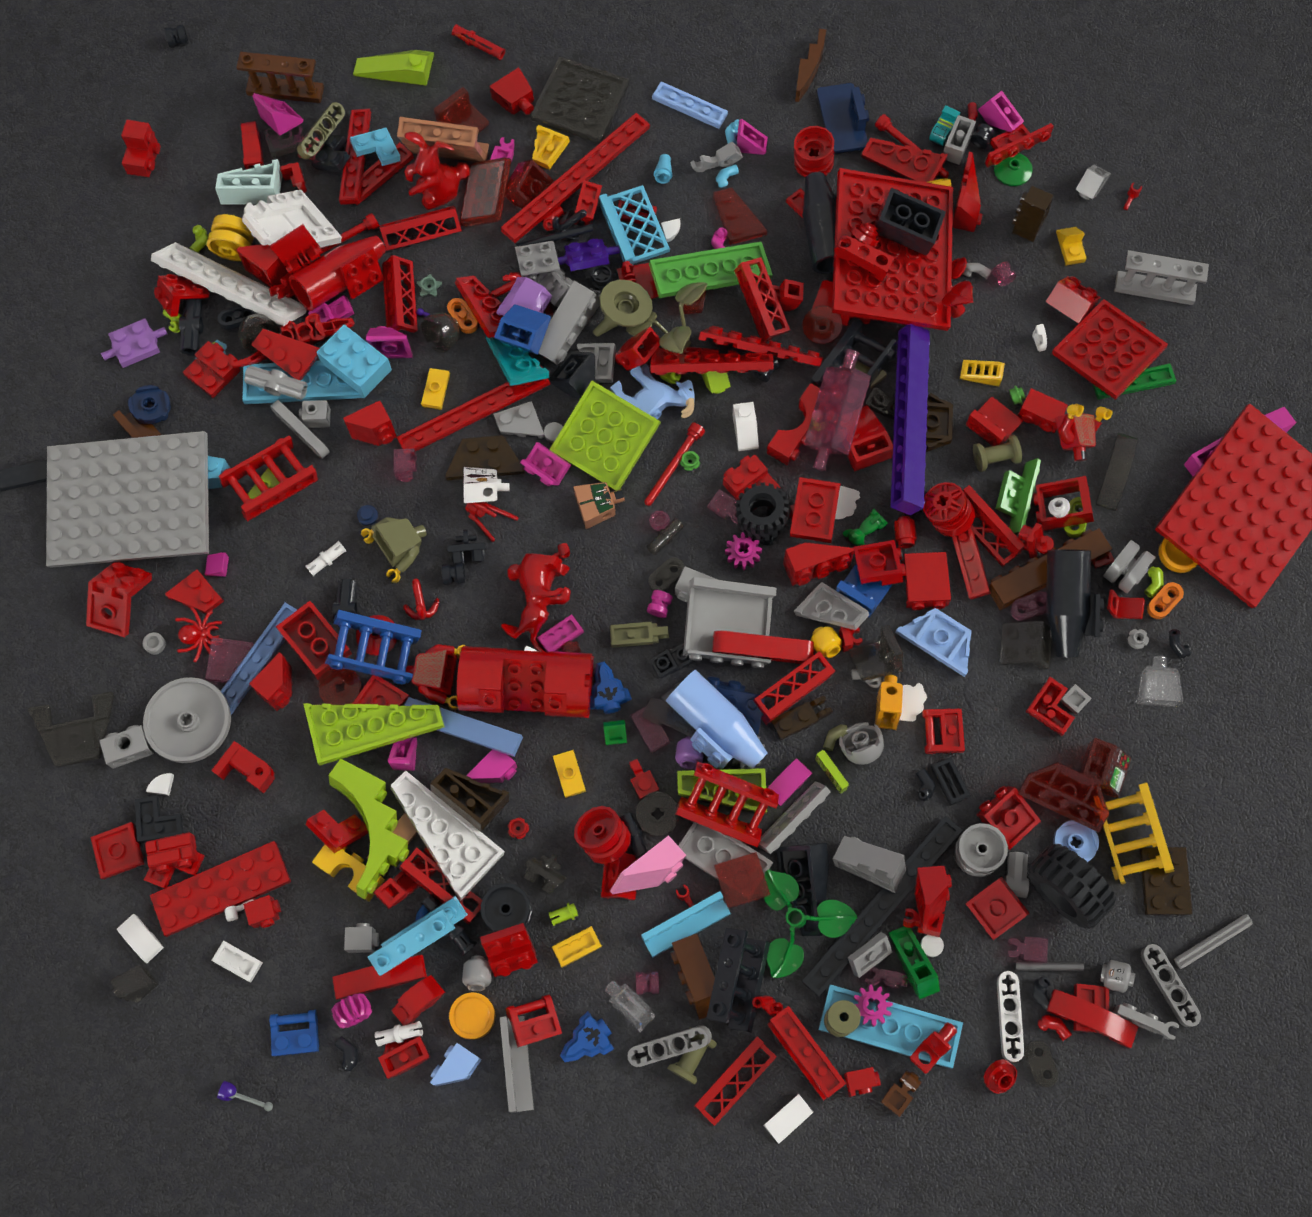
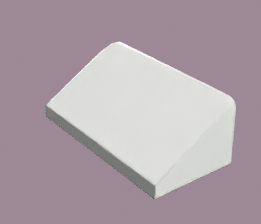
M798 1094L763 1126L779 1144L813 1112Z

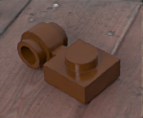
M906 1070L899 1080L902 1083V1087L900 1088L894 1083L881 1100V1103L898 1117L901 1116L913 1099L907 1092L912 1091L914 1093L922 1083L919 1080V1076L913 1071L910 1073Z

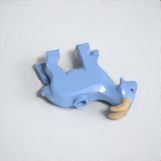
M647 364L643 365L642 368L638 366L630 371V374L643 387L634 397L625 395L622 392L620 381H617L610 387L612 393L656 419L660 418L661 412L667 406H687L681 411L682 418L689 417L694 411L695 394L692 382L690 380L683 383L676 382V385L679 387L678 391L670 386L656 381L650 374Z

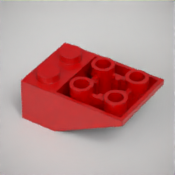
M868 405L830 419L854 472L892 458L893 443L886 429Z
M805 542L786 549L783 565L792 586L796 584L801 586L810 582V579L816 577L821 579L828 576L830 572L846 570L851 564L854 549Z

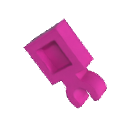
M504 137L500 139V146H495L491 155L490 165L504 168L510 167L514 156V139H511V142L508 144L504 142Z

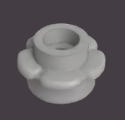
M1133 629L1129 632L1128 643L1132 648L1142 649L1149 643V638L1144 630Z

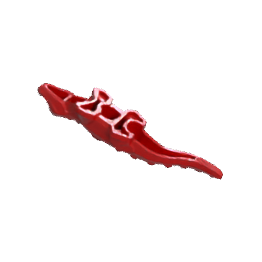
M311 313L305 318V322L295 324L289 321L287 325L281 326L280 335L313 345L324 340L326 337H332L343 325L351 328L355 323L352 318H334L328 322H321L319 314ZM258 350L247 358L232 362L231 366L234 368L243 367L266 360L268 357Z

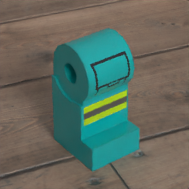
M945 105L940 118L932 129L929 140L944 146L956 118L961 112Z

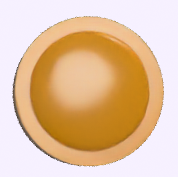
M1164 538L1160 543L1159 558L1169 570L1177 573H1186L1198 565L1167 539Z
M471 992L461 995L454 1001L449 1012L452 1029L459 1036L469 1040L484 1037L491 1031L495 1023L496 1015L493 1004L487 997L479 993Z

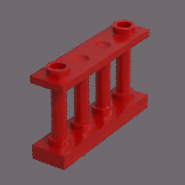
M290 435L278 439L275 444L233 468L224 470L218 476L221 486L225 488L231 485L244 504L241 506V510L247 522L318 481L315 468L312 465L304 468L292 453L291 449L294 447ZM282 454H284L297 472V474L290 478H286L273 461ZM266 464L279 481V484L273 488H268L255 471L256 469ZM247 474L261 491V495L254 499L248 496L237 481Z
M697 761L694 776H697L698 780L688 799L680 798L676 815L758 847L762 829L758 828L768 806L777 808L779 794L775 793L772 789L762 788L715 769L708 763ZM706 781L719 785L709 807L697 803ZM727 789L739 793L730 815L717 811ZM747 798H751L760 803L751 822L747 824L738 820V817Z
M789 1006L770 1019V1023L767 1024L823 1101L847 1084Z

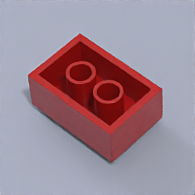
M309 601L278 624L276 628L319 680L333 669L330 665L325 664V659L329 654H335L338 634L313 603ZM345 644L343 657L348 658L352 653Z

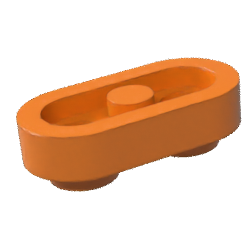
M461 298L450 300L447 305L448 313L459 329L466 334L475 332L478 328V321L467 303Z
M1174 582L1167 583L1149 602L1147 606L1148 614L1154 619L1165 618L1183 598L1184 591L1182 587ZM1168 592L1172 593L1174 597H1169ZM1155 607H1159L1161 612H1157Z

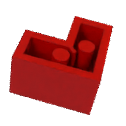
M126 120L121 134L127 146L122 165L127 174L150 177L151 171L155 168L156 156L160 153V143H158L149 123Z

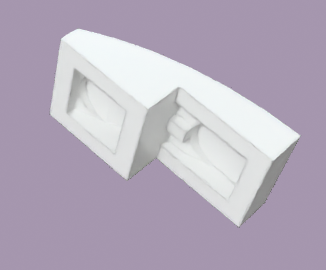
M132 914L117 928V931L145 963H148L164 948L155 935L146 928L135 914Z

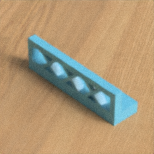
M719 891L643 933L642 939L652 958L673 947L672 942L694 935L724 919L731 913L723 901L722 893Z

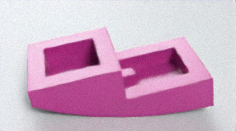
M343 295L329 305L324 303L313 311H309L308 314L317 313L320 316L321 322H328L334 318H348L354 314L348 298Z
M796 758L768 788L779 794L778 804L782 806L813 773Z

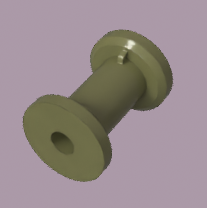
M1015 435L1009 436L1007 443L987 448H984L980 443L973 445V457L979 472L986 471L990 463L1011 459L1015 464L1022 461L1021 446Z
M837 1001L825 1013V1028L833 1036L845 1037L859 1026L861 1019L860 1011L850 1001Z
M704 1034L692 1037L691 1042L698 1039L702 1041L705 1038ZM711 1039V1042L705 1047L684 1053L679 1062L669 1064L667 1069L695 1085L697 1078L693 1075L707 1047L713 1049L717 1043Z

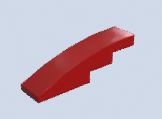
M417 955L406 959L381 976H379L373 966L334 976L332 979L336 999H344L354 994H366L426 978L427 974L423 955Z

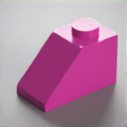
M1000 91L978 109L988 125L1012 132L1024 122L1003 91Z
M492 749L466 776L480 783H502L505 779L509 780L515 775L517 765L507 754Z

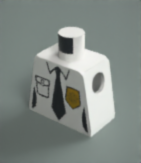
M464 467V503L496 501L497 491H509V479H497V470Z

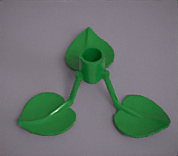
M771 870L765 872L762 884L765 902L776 911L782 910L786 905L788 907L786 921L791 926L790 942L784 938L775 939L770 943L767 956L771 976L773 978H782L798 970L804 960L803 948L794 945L795 928L803 927L806 920L819 921L818 927L823 935L829 938H838L849 930L856 921L857 915L848 905L837 900H826L820 903L817 907L819 917L805 915L800 909L792 908L790 904L799 895L797 881L786 873Z

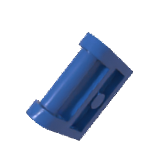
M317 1010L278 1016V1014L270 1015L271 1052L273 1057L319 1052ZM309 1022V1029L280 1032L279 1025Z

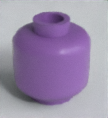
M687 736L678 741L676 747V762L687 770L695 769L697 761L702 763L704 753L698 752L692 746L693 742L690 740L692 736Z

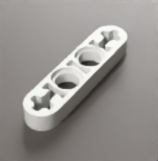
M1006 971L997 978L1001 1053L1005 1060L1014 1063L1021 1060L1024 1056L1020 988L1017 975L1011 971ZM1006 976H1009V980H1013L1009 990L1010 992L1014 991L1015 995L1007 994L1003 996L1002 992H1007V985L1002 983ZM1009 998L1015 1002L1014 1011L1005 1010L1003 1006L1005 999ZM1007 1022L1016 1024V1034L1010 1035L1006 1032L1005 1025ZM1006 1038H1018V1042H1013L1014 1049L1018 1050V1054L1014 1058H1012L1011 1054H1007V1050L1011 1048V1041L1006 1042Z

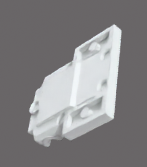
M302 190L270 195L267 197V203L262 200L255 206L247 203L244 208L242 222L251 231L252 236L256 237L262 245L268 244L270 246L302 224L320 247L341 243L342 236Z

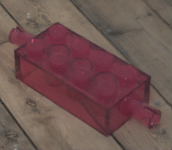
M847 349L843 365L840 368L826 367L804 442L805 446L817 451L813 468L817 470H826L829 454L848 455L871 379V376L855 369L859 352Z

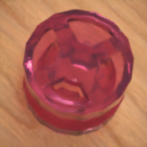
M1007 261L998 264L991 271L992 275L997 277L999 286H1005L1016 278L1015 272L1011 271V266Z

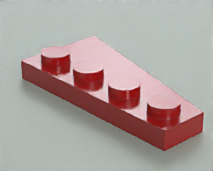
M870 138L861 157L905 179L927 183V181L936 179L948 158V154L933 153L931 150H919L912 146L896 145L894 142Z
M475 276L456 278L455 285L488 338L494 337L500 320L503 315H497L501 302L497 298L491 297L489 295L490 291Z

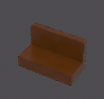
M118 410L113 414L114 418L131 438L161 435L153 424H139L131 413L124 416Z

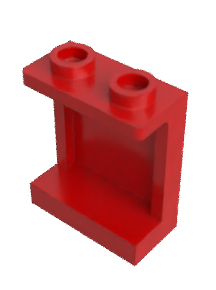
M946 552L904 554L902 564L904 563L906 569V608L922 610L925 607L943 609L948 606L951 601Z

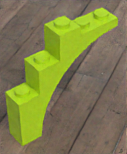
M340 758L329 774V784L344 794L355 805L369 833V857L365 871L356 886L357 896L365 899L369 893L372 894L378 885L377 880L381 875L384 876L387 873L390 864L397 867L400 861H405L409 854L408 840L393 833L398 824L397 811L382 804L387 795L385 781Z

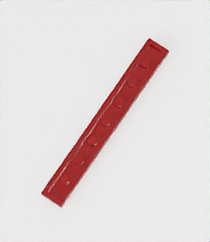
M547 378L513 386L506 382L398 436L397 439L405 455L408 456L550 385V381Z

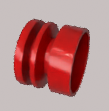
M809 126L797 133L794 139V165L800 175L806 177L813 172H822L826 176L831 172L834 166V138L826 128Z
M944 482L930 488L925 494L923 511L939 533L944 536L953 537L961 535L971 527L975 518V509L961 487L955 483Z

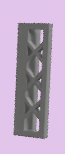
M507 1016L500 1017L509 1112L516 1113L534 1110L528 1045L517 1048L510 1020ZM524 1016L518 1017L520 1022L525 1021Z

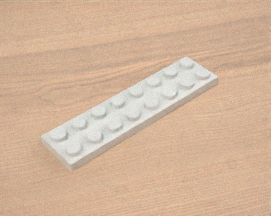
M176 242L151 255V261L160 267L167 268L175 272L176 275L183 276L211 292L218 293L227 300L234 301L262 317H267L278 325L285 326L289 321H294L306 314L307 309L301 303L288 297L278 299L277 294L271 297L268 287Z

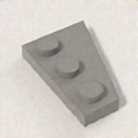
M823 582L794 610L796 616L856 630L869 616L868 610Z

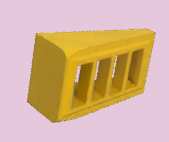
M963 360L960 379L999 387L1005 363ZM968 367H972L971 374H967ZM976 368L980 369L979 375L976 374ZM984 370H988V375H984Z

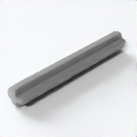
M1247 914L1241 916L1174 959L1176 965L1180 969L1188 966L1253 924L1252 920Z

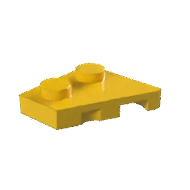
M538 125L532 159L534 164L550 170L570 140L568 136Z

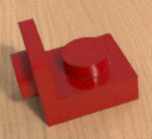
M298 162L280 167L284 180L291 179L293 187H297L298 190H302L304 193L307 192L303 173Z

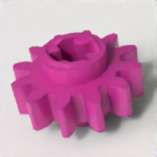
M743 532L741 533V538L733 535V542L727 541L728 548L725 549V555H729L727 562L734 561V568H737L739 564L742 565L743 570L746 569L747 564L753 568L754 561L759 562V554L762 553V548L758 547L759 540L753 542V537L745 538Z
M869 985L868 992L864 988H860L861 997L854 995L853 999L858 1002L855 1005L860 1011V1016L864 1018L862 1025H865L868 1020L871 1021L872 1027L876 1026V1020L884 1024L885 1019L883 1015L891 1016V1012L886 1009L891 1007L893 1003L886 1002L885 1000L890 994L882 995L881 986L876 991H873V986ZM868 1000L877 1003L875 1012L873 1009L870 1011L867 1008L869 1005Z

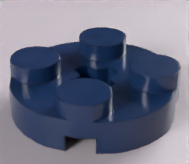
M154 385L142 386L135 390L136 393L132 397L130 396L128 407L131 415L139 424H154L168 418V413L171 409L168 394L160 390L159 387ZM148 402H152V404H154V406L150 408L144 407L148 405Z

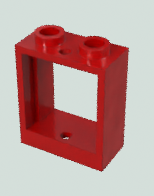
M1086 476L1036 485L1037 493H1033L1035 506L1039 505L1036 518L1038 524L1042 523L1044 531L1094 522ZM1080 491L1082 512L1067 514L1061 518L1055 516L1047 518L1044 498Z

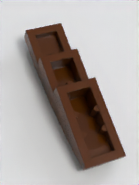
M819 29L817 44H810L808 59L800 58L795 102L801 100L817 73L822 59L827 29Z

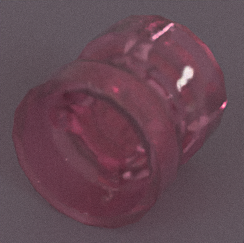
M651 971L649 974L636 972L637 995H644L645 992L659 994L658 971Z

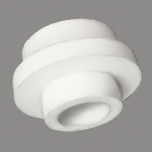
M1055 498L1049 503L1048 509L1053 516L1061 518L1068 514L1070 504L1065 498Z

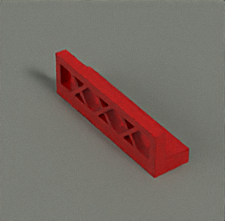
M455 206L379 225L386 251L462 231ZM454 217L456 228L447 229L442 226L445 219ZM428 223L438 226L433 234H428L423 230ZM410 228L419 231L414 239L404 236ZM391 233L401 236L398 242L389 245L386 237L387 234Z
M392 255L382 264L386 327L396 331L402 329L415 333L418 331L413 261ZM400 264L407 267V274L402 271ZM402 280L408 286V291H406L401 285ZM403 297L409 303V309L403 304ZM404 315L410 320L411 325L404 323Z
M762 257L740 263L734 272L762 342L770 341L774 336L789 332V325ZM758 264L760 269L759 276L752 272L750 266ZM759 282L766 285V294L759 291ZM766 301L773 303L775 307L773 312L766 308ZM774 319L780 321L782 329H774L772 324Z
M968 485L963 489V492L975 509V518H979L982 521V527H974L972 525L975 538L1004 567L1022 552L1025 545L976 491ZM985 532L993 533L996 536V543L988 542L984 538ZM998 547L1007 548L1011 555L1003 559L998 553Z
M820 651L753 700L764 714L761 719L766 725L834 674V668ZM816 659L825 667L821 672L811 670L812 662ZM796 674H807V682L804 684L796 683ZM781 685L791 686L790 695H780L779 687ZM765 697L775 698L774 706L769 710L761 701Z
M418 848L400 865L399 869L429 894H433L434 898L442 904L453 898V896L446 892V886L450 884L448 882L445 883V876L437 863ZM416 855L424 860L425 869L419 870L411 863ZM438 871L442 875V883H435L429 878L428 872ZM471 891L468 892V896H465L460 901V904L468 914L462 920L468 925L481 910L482 900ZM473 899L479 905L471 912L463 905V900Z
M757 1036L694 1107L715 1126L777 1056ZM759 1048L770 1057L765 1064H754V1054ZM751 1058V1065H745ZM752 1067V1078L749 1081L739 1082L738 1071L741 1068ZM754 1067H761L755 1074ZM736 1075V1082H729ZM741 1084H746V1085L739 1091V1085H741ZM726 1085H736V1096L733 1099H723V1088ZM720 1093V1099H714ZM710 1102H721V1112L714 1119L705 1108ZM723 1102H729V1104L723 1109Z

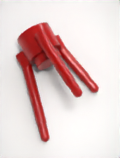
M486 502L467 503L465 510L470 513L468 517L479 526L492 542L495 541V538L477 517L481 518L485 513L496 517V514L492 512L495 511L514 520L519 519L517 516Z

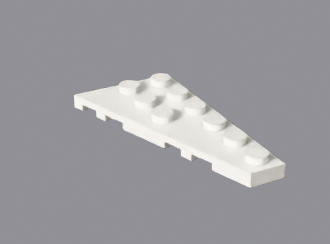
M405 771L391 784V790L456 896L461 901L504 855V850Z

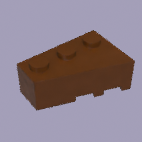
M696 933L672 942L674 951L670 952L674 965L679 964L681 971H678V975L682 985L686 984L688 991L685 993L690 1005H694L697 1016L701 1020L707 1017L715 977Z

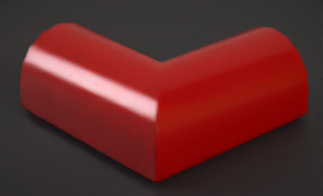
M1051 677L1048 678L1026 710V713L1061 736L1065 734L1075 717L1057 706L1068 688Z

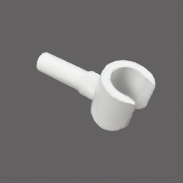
M244 905L227 907L225 909L227 921L237 920L239 918L238 911H242Z

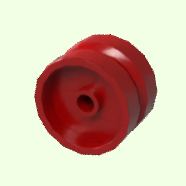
M605 806L594 807L585 812L578 819L574 830V837L579 846L590 859L600 864L612 863L619 859L627 851L631 841L628 827L613 809Z

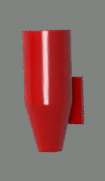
M378 236L338 246L289 276L290 287L299 302L309 311H313L346 289H348L350 298L354 299L384 280L378 260L386 253V248Z

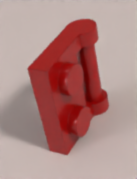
M962 709L923 710L922 717L925 719L927 744L925 746V754L964 753ZM933 718H939L941 745H935Z
M549 994L542 996L540 1000L517 1007L514 1005L506 1007V1014L511 1023L517 1048L562 1034L555 1007ZM542 1008L546 1010L547 1014L522 1022L519 1021V1015Z

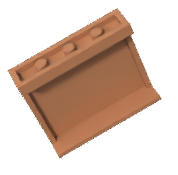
M405 117L399 118L397 137L410 152L418 154L419 145L407 140L404 135L408 132H416L422 135L425 143L429 146H433L436 141H440L454 148V150L439 147V157L487 163L489 144L477 142L479 130L477 127Z

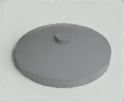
M192 677L180 678L161 687L148 702L143 717L144 734L149 745L162 757L177 763H192L213 754L226 739L231 725L230 706L223 693L210 682Z

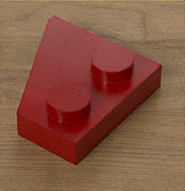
M195 570L165 593L168 599L178 601L188 607L193 606L205 614L224 602L198 570Z

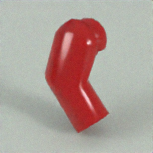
M558 206L544 218L543 227L545 230L552 231L554 229L552 227L554 217L559 218L565 214L561 206Z

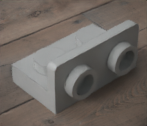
M561 268L557 271L540 273L535 281L544 286L552 295L550 302L556 307H559L573 283L570 278L564 276L565 272Z

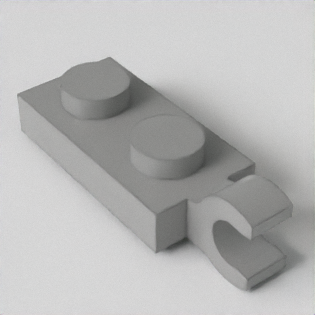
M1127 1003L1115 1006L1113 1013L1136 1026L1155 1034L1158 1033L1168 1040L1175 1039L1174 1035L1169 1034L1168 1028H1179L1176 1022L1171 1021L1164 1024L1158 1021L1156 1015L1147 1012L1145 1014L1137 1012L1136 1007Z

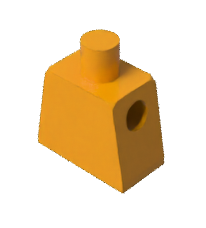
M886 675L884 682L880 684L875 725L879 728L896 730L902 713L903 685L897 683L895 675Z

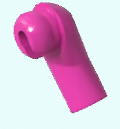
M721 227L715 231L711 240L714 249L725 248L723 245L727 236L725 228Z

